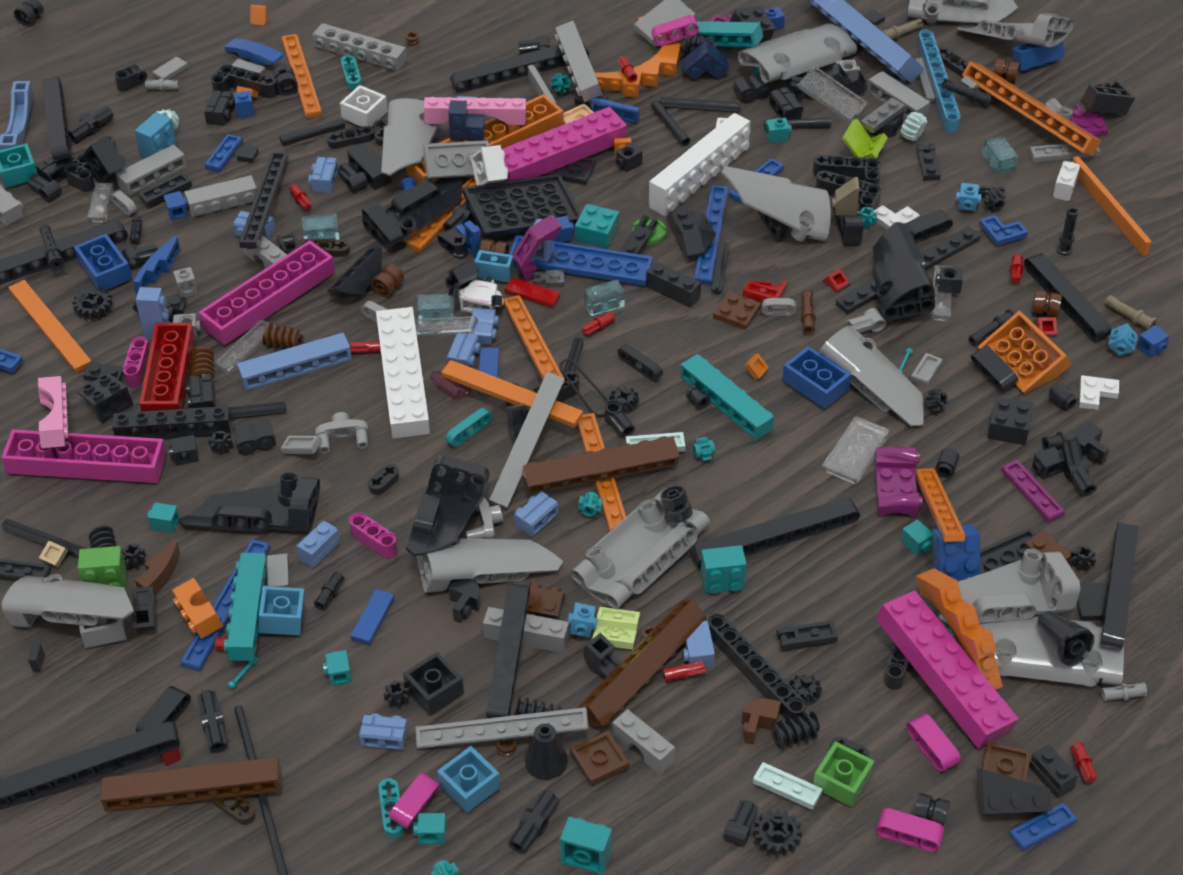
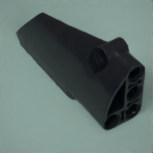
M447 455L436 457L426 491L423 493L406 550L413 556H419L435 552L455 543L478 503L483 500L490 476L489 470L484 466Z

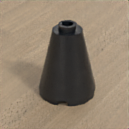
M1052 611L1044 612L1039 616L1037 626L1060 662L1067 666L1075 665L1084 659L1083 655L1086 651L1090 653L1095 640L1093 633L1089 629Z
M543 723L534 730L525 755V766L531 776L540 780H551V777L557 775L559 777L564 773L568 764V756L555 728L550 724Z

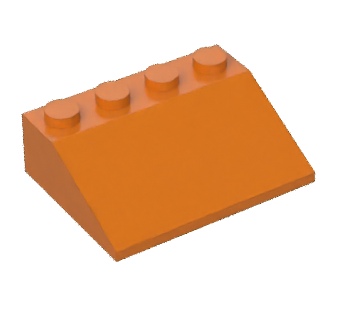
M1020 310L977 346L981 349L988 345L1016 373L1019 382L1015 385L1024 394L1058 378L1072 366L1067 355Z

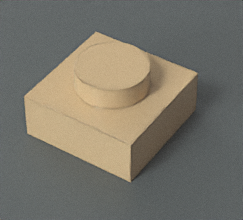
M48 541L39 559L58 568L68 550L65 547Z

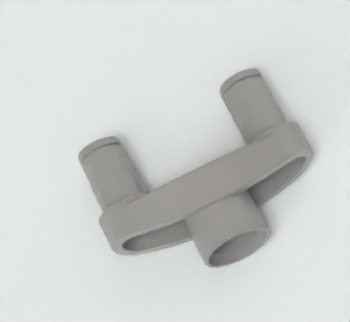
M344 412L335 413L332 416V422L321 424L315 429V436H320L322 439L318 447L319 453L327 454L330 452L329 439L356 436L358 449L368 448L367 434L369 429L367 422L349 419L348 414Z
M483 497V500L478 503L474 511L478 510L480 512L484 525L477 529L465 531L467 538L494 539V524L504 522L500 505L489 507L487 500Z

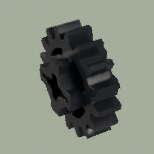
M694 35L688 38L685 37L682 40L681 50L684 51V54H689L705 40L714 48H716V43H714V40H709V37Z
M94 286L91 289L85 288L84 292L79 291V295H74L75 300H72L74 312L77 313L78 317L83 315V319L90 317L93 320L96 316L100 318L101 314L107 315L106 310L111 311V306H113L111 294L108 293L107 289L102 291V287L95 289Z
M776 809V813L773 814L768 810L767 816L760 814V819L755 821V827L753 828L754 842L760 843V850L766 848L768 855L773 851L776 857L779 856L780 852L787 856L788 849L794 852L796 845H800L802 838L801 823L795 822V815L788 817V811L780 814V810Z

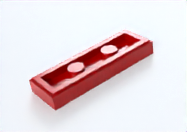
M513 277L504 288V293L512 296L520 295L522 299L550 308H554L561 297V292Z

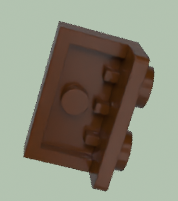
M1042 530L1025 542L1026 549H1035L1041 553L1061 552L1069 566H1071V554L1068 549L1062 548L1057 543L1055 537L1048 534L1045 530Z
M529 583L530 597L527 611L559 617L562 601L565 599V594L561 592V589L549 586L548 590L541 588L542 585Z

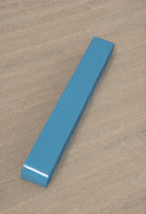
M921 30L919 32L917 48L920 57L924 60L934 90L935 104L943 129L948 133H956L959 129L960 112L953 92L942 88V83L945 78L948 79L934 34L930 30Z

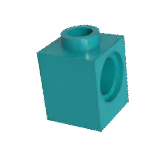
M418 813V822H414V836H418L419 845L446 844L447 824L445 813Z

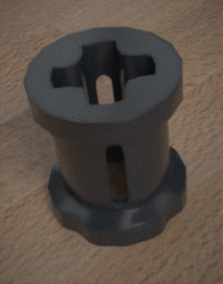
M693 385L686 393V398L692 400L698 409L705 408L711 399L709 395L701 391L698 385Z
M1061 431L1051 437L1045 436L1042 438L1043 449L1046 450L1054 446L1056 449L1062 448L1061 442L1066 441L1067 438Z

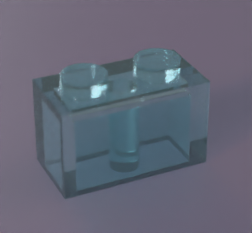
M1004 136L985 140L984 148L982 149L983 156L989 161L997 174L1016 170L1018 155Z
M336 213L302 217L304 239L340 240Z
M618 279L584 289V305L591 316L624 307V289Z
M448 294L417 295L419 324L455 321L454 296H448Z

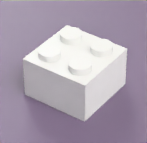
M361 85L340 102L342 118L361 127H372L375 121L388 112L386 96Z
M501 145L481 147L470 156L476 185L503 182L508 179V169L504 164L505 155Z

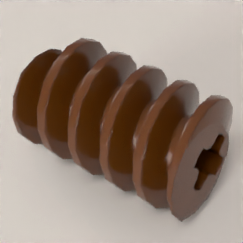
M269 323L263 333L262 343L263 345L267 344L276 348L288 349L302 345L304 343V336L300 335V329H296L293 333L292 327L287 331V327L282 326L280 330L279 324H276L273 329V324Z
M207 347L192 349L190 352V376L211 374L212 378H214V352Z

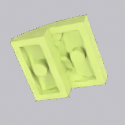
M599 607L597 626L592 639L601 632L616 648L633 650L640 612Z

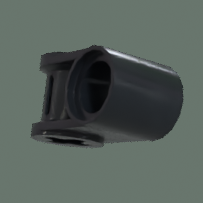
M131 64L115 72L116 86L119 91H128L144 83L147 79V73L144 70H140L136 64Z
M454 227L437 236L441 247L446 249L455 258L460 259L468 255V249L465 246L466 237L460 234Z
M295 232L283 237L277 236L279 248L284 253L289 254L298 248Z

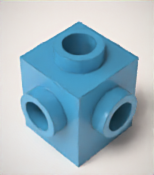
M961 183L960 192L956 194L959 210L976 211L977 204L980 205L981 194H978V184Z
M1126 323L1111 330L1108 345L1118 356L1129 354L1135 350L1138 335Z
M575 602L573 613H569L567 619L570 625L569 634L590 638L591 630H596L598 618H594L595 606Z

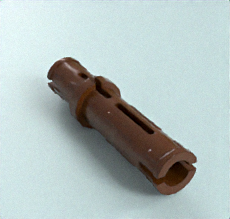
M805 289L802 292L803 313L801 321L803 322V332L805 334H812L815 331L814 321L816 316L813 311V291L810 289Z

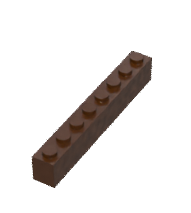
M663 436L652 441L643 440L636 444L630 445L627 443L616 448L606 447L600 451H586L575 456L570 454L559 459L550 458L544 462H530L523 466L522 477L527 495L540 493L541 491L545 492L678 465L680 455L674 436Z
M694 599L682 600L577 707L587 708L588 723L591 727H605L608 725L613 715L624 709V704L638 694L641 686L650 682L651 676L664 667L666 660L672 658L677 653L676 650L686 644V640L707 619Z
M266 757L258 760H243L232 763L223 762L215 765H199L198 767L190 768L180 767L173 770H156L147 773L137 772L121 776L113 775L102 778L100 801L105 812L205 801L211 800L210 798L237 797V795L248 796L281 792V766L278 757Z

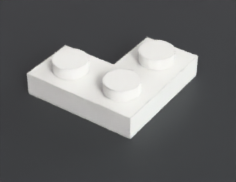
M884 205L874 210V212H877V223L886 230L895 222L907 223L920 217L918 213L908 206L896 214Z
M1081 375L1079 408L1098 410L1100 397L1118 399L1119 380Z

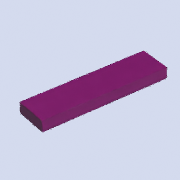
M1018 460L1001 468V472L1048 523L1065 515V510Z

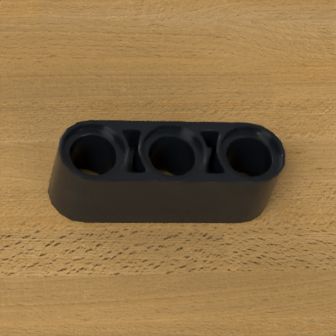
M937 210L911 220L906 224L917 244L947 232L953 226V221L942 210Z
M985 345L970 356L974 365L1001 392L1019 382L1016 373L988 345Z
M894 642L884 678L885 685L892 690L902 687L909 665L908 659Z
M169 686L139 720L136 732L165 722L175 723L188 707L191 695L174 686Z

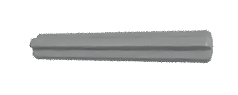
M916 58L915 60L924 68L919 75L925 98L933 103L936 97L923 58Z

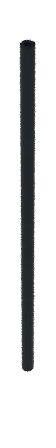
M238 705L234 708L247 759L257 760L243 707ZM266 793L257 794L278 874L288 875Z

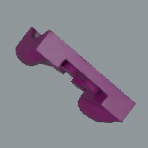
M903 446L876 448L875 476L878 517L890 513H904L912 518L918 517V510L923 506V496H919V492L916 490L915 466L920 461V452H916V448Z

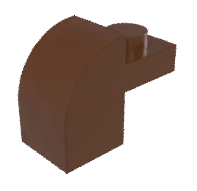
M760 698L752 700L744 707L742 724H744L743 734H746L747 744L754 745L758 728L772 730L771 723L777 724L781 701Z

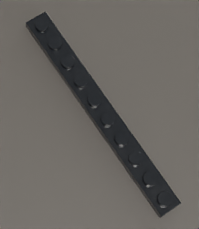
M288 152L270 153L239 241L240 248H258L288 161Z
M968 226L921 252V255L924 259L926 270L980 241L981 235ZM874 278L836 299L835 305L848 315L877 298L876 279Z

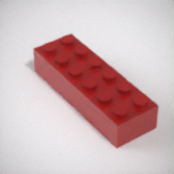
M155 323L139 403L141 412L183 409L186 384L190 371V352L194 348L195 343L192 323Z

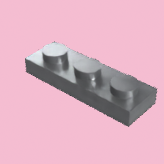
M891 98L862 119L860 123L864 129L874 133L903 112L905 104Z

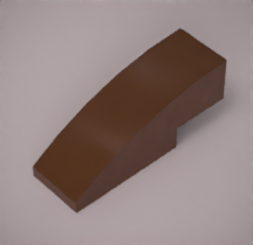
M175 539L145 563L146 571L135 580L137 588L153 586L155 596L167 583L180 556L178 543Z

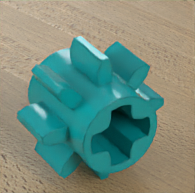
M558 73L555 74V77L551 78V87L555 93L560 92V94L566 93V90L570 89L571 81L566 74Z
M864 207L861 209V212L857 211V215H862L864 229H869L872 227V224H877V212H874L872 208Z
M707 437L696 439L697 443L692 445L695 458H700L701 461L712 459L711 455L715 454L713 441L708 440Z
M586 492L585 496H580L578 509L586 516H594L596 512H601L603 499H599V496L594 492Z
M442 860L433 866V871L430 874L459 875V870L455 862L449 864L447 860Z

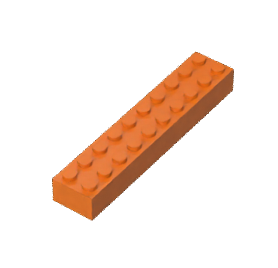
M543 94L526 102V125H508L494 117L485 121L484 140H450L448 138L440 143L488 140L489 146L501 145V149L549 131L554 127L564 125L563 110ZM424 159L422 163L406 167L407 175L414 178L416 184L427 179ZM436 178V179H432V180H433V182H436L437 180H439V179H441V178Z

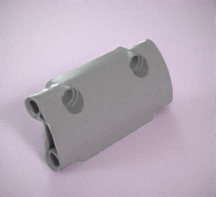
M828 23L759 43L757 47L740 51L738 59L744 66L759 67L762 81L769 83L778 79H788L791 76L836 63V61H842V58L854 55L857 52V47L852 38L843 29Z
M660 492L653 499L640 503L633 512L592 548L588 549L586 552L587 557L571 570V576L588 594L601 603L617 609L633 594L642 593L696 543L697 536L710 524L708 516L702 511L692 509L693 514L689 519L680 523L670 522L663 506Z
M1033 616L1027 620L979 623L980 626L993 633L997 652L994 654L1000 676H1015L1085 686H1096L1101 678V684L1117 686L1122 684L1124 645L1122 650L1100 646L1102 627H1098L1094 623L1071 620L1089 629L1093 633L1095 640L1090 653L1086 651L1083 655L1084 659L1071 666L1060 662L1037 626L1039 616Z

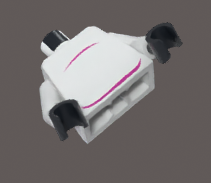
M486 277L484 281L472 280L469 285L462 289L457 286L449 287L448 296L460 299L461 311L473 313L474 308L495 310L496 306L502 307L504 305L502 294L498 291L497 285L494 284V280L490 277Z

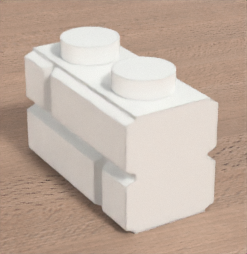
M1063 162L1055 183L1054 198L1070 201L1079 174V164Z

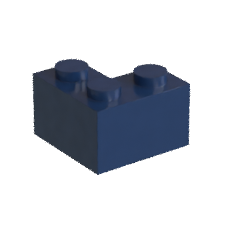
M706 40L682 59L684 73L694 80L706 71L719 79L729 70L727 57Z
M450 100L448 111L450 140H484L485 114H468L467 101Z

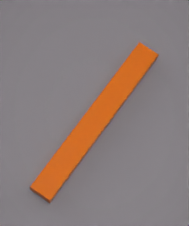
M297 34L281 37L289 65L293 68L297 79V91L306 119L322 116L321 107Z
M1073 157L1072 162L1080 165L1077 178L1142 256L1149 255L1152 241L1080 157Z
M474 176L462 186V190L463 187L476 186ZM462 193V201H460V202L458 203V204H460V205H463V204L466 202V199H465L463 193ZM458 204L416 232L414 238L406 241V247L421 253L444 230L443 223L452 216L453 210Z
M22 280L9 286V292L75 373L86 369L89 362H92L28 283Z
M520 295L503 299L504 307L542 380L547 371L563 377Z
M452 360L449 361L441 372V376L508 403L514 405L525 403L527 410H530L537 395L533 391ZM555 400L548 418L575 428L583 416V411Z
M595 414L583 415L577 423V427L585 452L602 450L605 447ZM614 478L594 482L599 499H603L602 509L609 532L626 518Z
M916 469V479L944 542L965 541L964 530L935 469Z

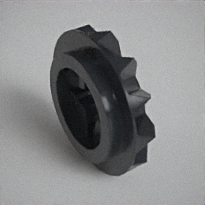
M626 386L624 389L618 387L609 396V400H617L621 403L623 411L632 410L639 403L638 392H634L633 388L627 389Z
M804 673L803 676L796 675L789 682V685L806 704L816 702L821 696L822 687L820 686V681L815 680L814 676L808 677ZM801 684L805 687L809 686L808 691H806L805 689L801 690Z

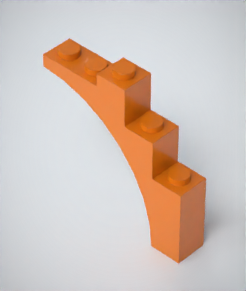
M681 40L663 45L659 52L650 60L633 67V70L638 75V79L635 82H629L626 75L622 74L621 71L608 73L594 72L601 90L622 92L623 97L639 98L641 86L658 87L660 75L676 77L681 56Z
M934 568L917 575L916 578L921 595L927 598L944 616L963 646L965 653L995 690L1003 687L994 654L997 652L993 633L980 626L975 606L962 600L958 581Z

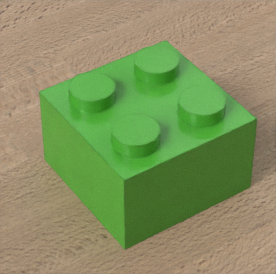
M121 546L79 549L78 571L82 581L124 587L127 590L128 571Z
M835 741L815 772L813 785L822 788V792L853 807L872 776L875 761Z

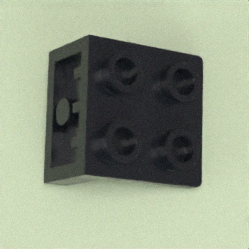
M109 373L101 375L97 380L77 390L78 395L93 406L97 419L101 423L111 418L114 413H119L133 405L127 386Z

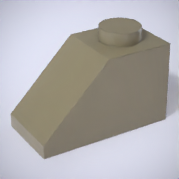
M854 177L835 191V198L831 200V207L835 208V216L857 215L859 197L858 177Z

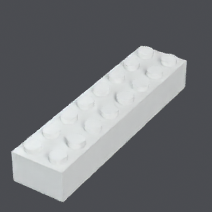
M733 113L650 180L649 208L666 216L691 194H694L702 185H705L708 180L716 176L720 170L736 159L743 151H746L750 145V121Z
M413 307L376 311L392 439L430 434Z

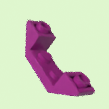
M550 215L531 226L513 253L517 270L526 281L530 280L537 269L531 259L543 240L554 241L562 228L554 215Z

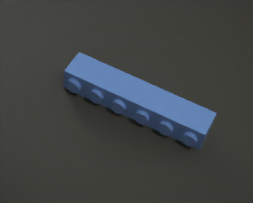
M340 333L237 363L244 389L248 391L350 361L352 356L350 345L344 333Z

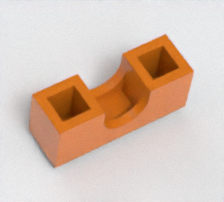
M194 578L172 590L176 596L173 601L178 610L182 608L180 612L184 620H190L187 624L193 634L197 632L202 639L223 627L217 613L210 602L207 601Z

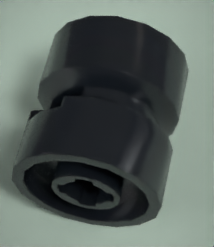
M25 0L14 10V17L20 24L29 26L43 13L44 9L39 0Z
M285 64L275 68L273 77L276 79L279 93L282 95L295 93L298 83L293 68Z
M670 486L661 492L660 497L670 522L680 523L692 516L693 510L683 486Z
M919 793L913 815L937 822L944 827L950 801L941 798L933 800L931 795Z

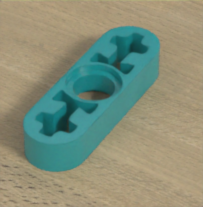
M352 55L343 56L341 58V66L347 87L355 90L359 85L362 86L355 57Z
M484 407L480 408L453 427L446 435V442L453 447L459 446L491 422L493 414Z
M387 778L382 780L378 787L384 833L388 838L397 839L403 835L404 827L395 822L396 830H392V819L388 817L390 812H387L385 808L398 802L400 799L399 787L396 780ZM391 787L392 797L387 796L386 788Z

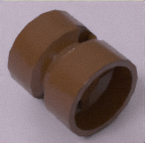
M997 58L993 73L1008 82L1015 83L1020 62H1007L1006 59Z
M483 239L480 250L509 254V243L499 241L495 244L494 240Z
M388 264L372 279L371 286L378 295L388 297L394 291V288H397L404 281V274L396 265Z
M1036 290L1032 313L1042 315L1045 312L1047 316L1058 317L1062 294L1051 293L1047 295L1045 291Z

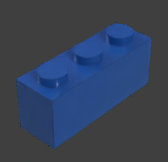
M1063 41L1053 47H1043L1029 43L1013 47V61L1020 62V71H1027L1035 66L1040 67L1048 62H1056L1058 59L1064 58Z

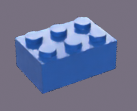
M107 234L74 246L79 265L97 289L102 287V291L108 290L132 279L129 263Z
M807 346L784 364L782 381L826 409L850 389L851 374Z
M973 524L961 525L965 533V541L944 542L939 529H933L934 569L957 581L980 575V533Z

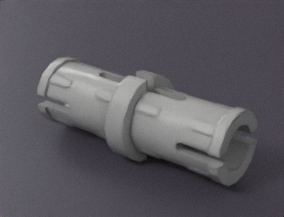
M160 78V80L146 79L145 88L146 90L155 89L160 91L179 90L180 83L179 80H165L164 78Z
M1144 682L1131 685L1123 683L1116 687L1101 688V696L1104 702L1117 699L1125 701L1132 697L1147 696V687Z

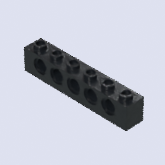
M229 406L114 413L112 429L114 436L168 440L194 435L195 438L212 437V433L217 431H224L226 434L230 433L231 435L232 420Z

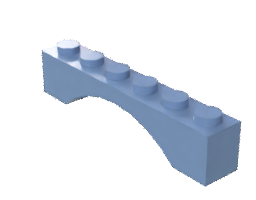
M30 81L13 82L10 120L6 132L0 136V150L24 143L34 99Z

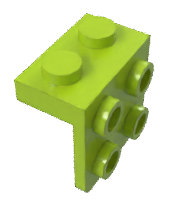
M854 119L843 135V141L854 157L875 159L879 156L880 150L885 146L884 144L888 139L885 133L871 138L858 119Z

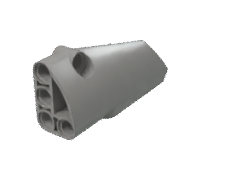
M910 0L907 17L925 19L928 23H935L936 21L979 23L982 20L1000 22L1017 10L1018 6L1013 0Z
M1044 12L1038 15L1034 23H1001L982 20L979 22L978 27H957V30L1043 47H1053L1061 43L1073 29L1074 22L1071 18Z
M403 98L392 100L389 103L388 125L384 127L381 168L383 174L391 176L404 167L422 163L424 159L422 145L430 144L433 138L441 135L440 124H425L423 100Z
M728 166L721 171V174L733 185L744 205L793 228L791 235L796 240L804 241L807 236L809 239L826 241L828 238L831 208L827 190L793 184L787 178Z
M849 325L839 330L823 344L819 353L851 374L850 383L880 410L888 412L891 409L911 427L923 426L922 393L876 348L874 340L863 337Z
M457 538L455 543L443 549L417 556L425 593L444 592L447 590L450 581L454 579H472L477 584L518 582L526 579L529 573L557 572L563 563V560L545 547L531 540Z
M1035 549L1025 550L1023 559L958 581L962 600L975 606L979 623L1027 620L1035 614H1042L1047 611L1054 613L1073 612L1080 594V582L1062 553H1041ZM940 614L939 619L949 624L944 616Z
M58 574L50 575L47 578L23 577L10 587L2 601V611L9 624L15 627L26 628L32 627L39 615L46 621L53 623L95 626L100 617L124 619L134 612L124 587L63 579Z

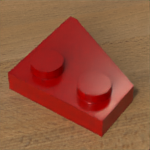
M748 281L743 289L742 296L759 301H764L767 298H781L787 288L788 281H782L781 285L771 284V281Z

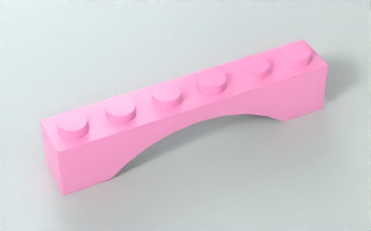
M425 97L424 100L425 124H443L449 120L450 100L467 101L468 114H485L502 120L508 125H526V99Z
M61 376L38 378L40 403L52 410L44 419L39 421L41 448L65 446V439L68 438L66 383H62Z

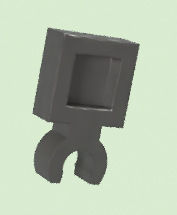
M546 270V274L534 272V284L539 286L546 284V288L564 287V270Z

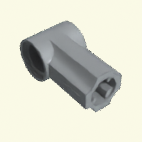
M1055 98L1049 99L1045 103L1046 106L1068 120L1071 119L1072 110L1062 107Z
M871 308L863 316L847 320L846 326L851 325L859 333L868 330L879 332L885 327L886 322L876 308Z

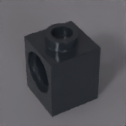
M633 143L622 147L616 151L617 166L626 172L642 164L643 151Z
M940 267V273L936 274L935 284L939 285V292L961 293L963 282L962 268Z
M194 435L171 439L172 447H169V454L171 459L174 458L176 466L199 462Z
M1054 446L1036 453L1032 468L1044 480L1062 473L1065 459Z

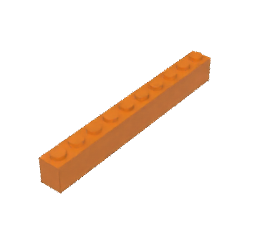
M970 61L962 74L963 77H968L985 91L1085 154L1094 155L1102 141L981 64Z

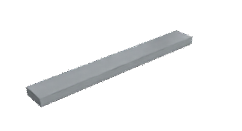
M547 371L489 499V503L500 505L501 508L507 510L522 477V468L531 457L565 378Z
M587 708L416 727L417 749L532 737L535 728L543 723L552 725L557 734L589 730Z

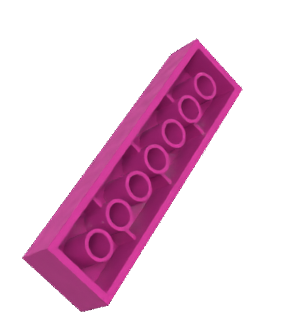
M607 107L503 148L502 150L505 155L504 164L508 169V179L505 181L538 177L613 147L615 138H627V125L610 107Z
M309 240L199 311L201 328L223 345L228 344L334 274L333 256Z
M12 429L1 459L7 474L158 483L167 453L163 439L68 433V438L65 439V446L41 448L39 431Z
M914 590L883 604L876 620L975 746L979 749L987 745L988 741L993 742L1011 733L1019 718L918 593Z

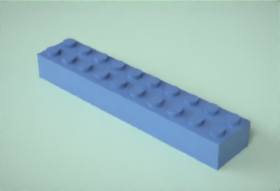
M811 0L809 2L823 15L829 17L834 24L843 29L853 40H856L872 56L887 66L902 81L905 82L907 80L912 84L924 70L909 53L844 0Z

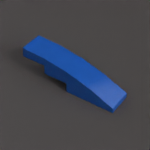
M234 38L224 46L226 52H236L239 58H250L254 64L274 65L284 57L283 53L271 47L244 39Z
M174 236L162 245L142 266L133 280L136 294H138L140 287H147L149 283L156 284L162 272L169 273L181 250L177 236Z

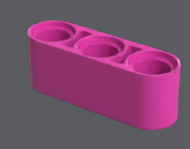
M687 15L653 27L651 34L654 43L657 46H663L685 37L694 36L698 33L699 27L695 17Z
M136 337L131 341L124 363L123 373L127 386L131 388L140 386L145 376L150 352L148 341L145 337Z
M363 513L351 515L349 519L350 529L355 539L383 558L390 559L397 555L396 536Z
M924 714L906 724L910 737L939 772H943L961 762L958 750L928 714Z
M421 772L394 805L388 817L408 829L417 818L418 813H421L432 799L440 783Z
M890 808L882 810L876 827V832L881 837L930 852L939 850L945 831L944 827L937 822Z

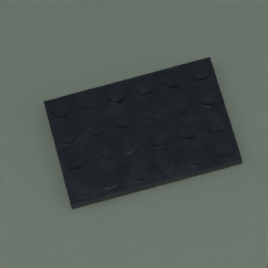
M560 174L463 187L462 190L484 238L527 232L537 219L543 220L550 215H554L555 218L567 216L569 222H572L574 225L581 215Z

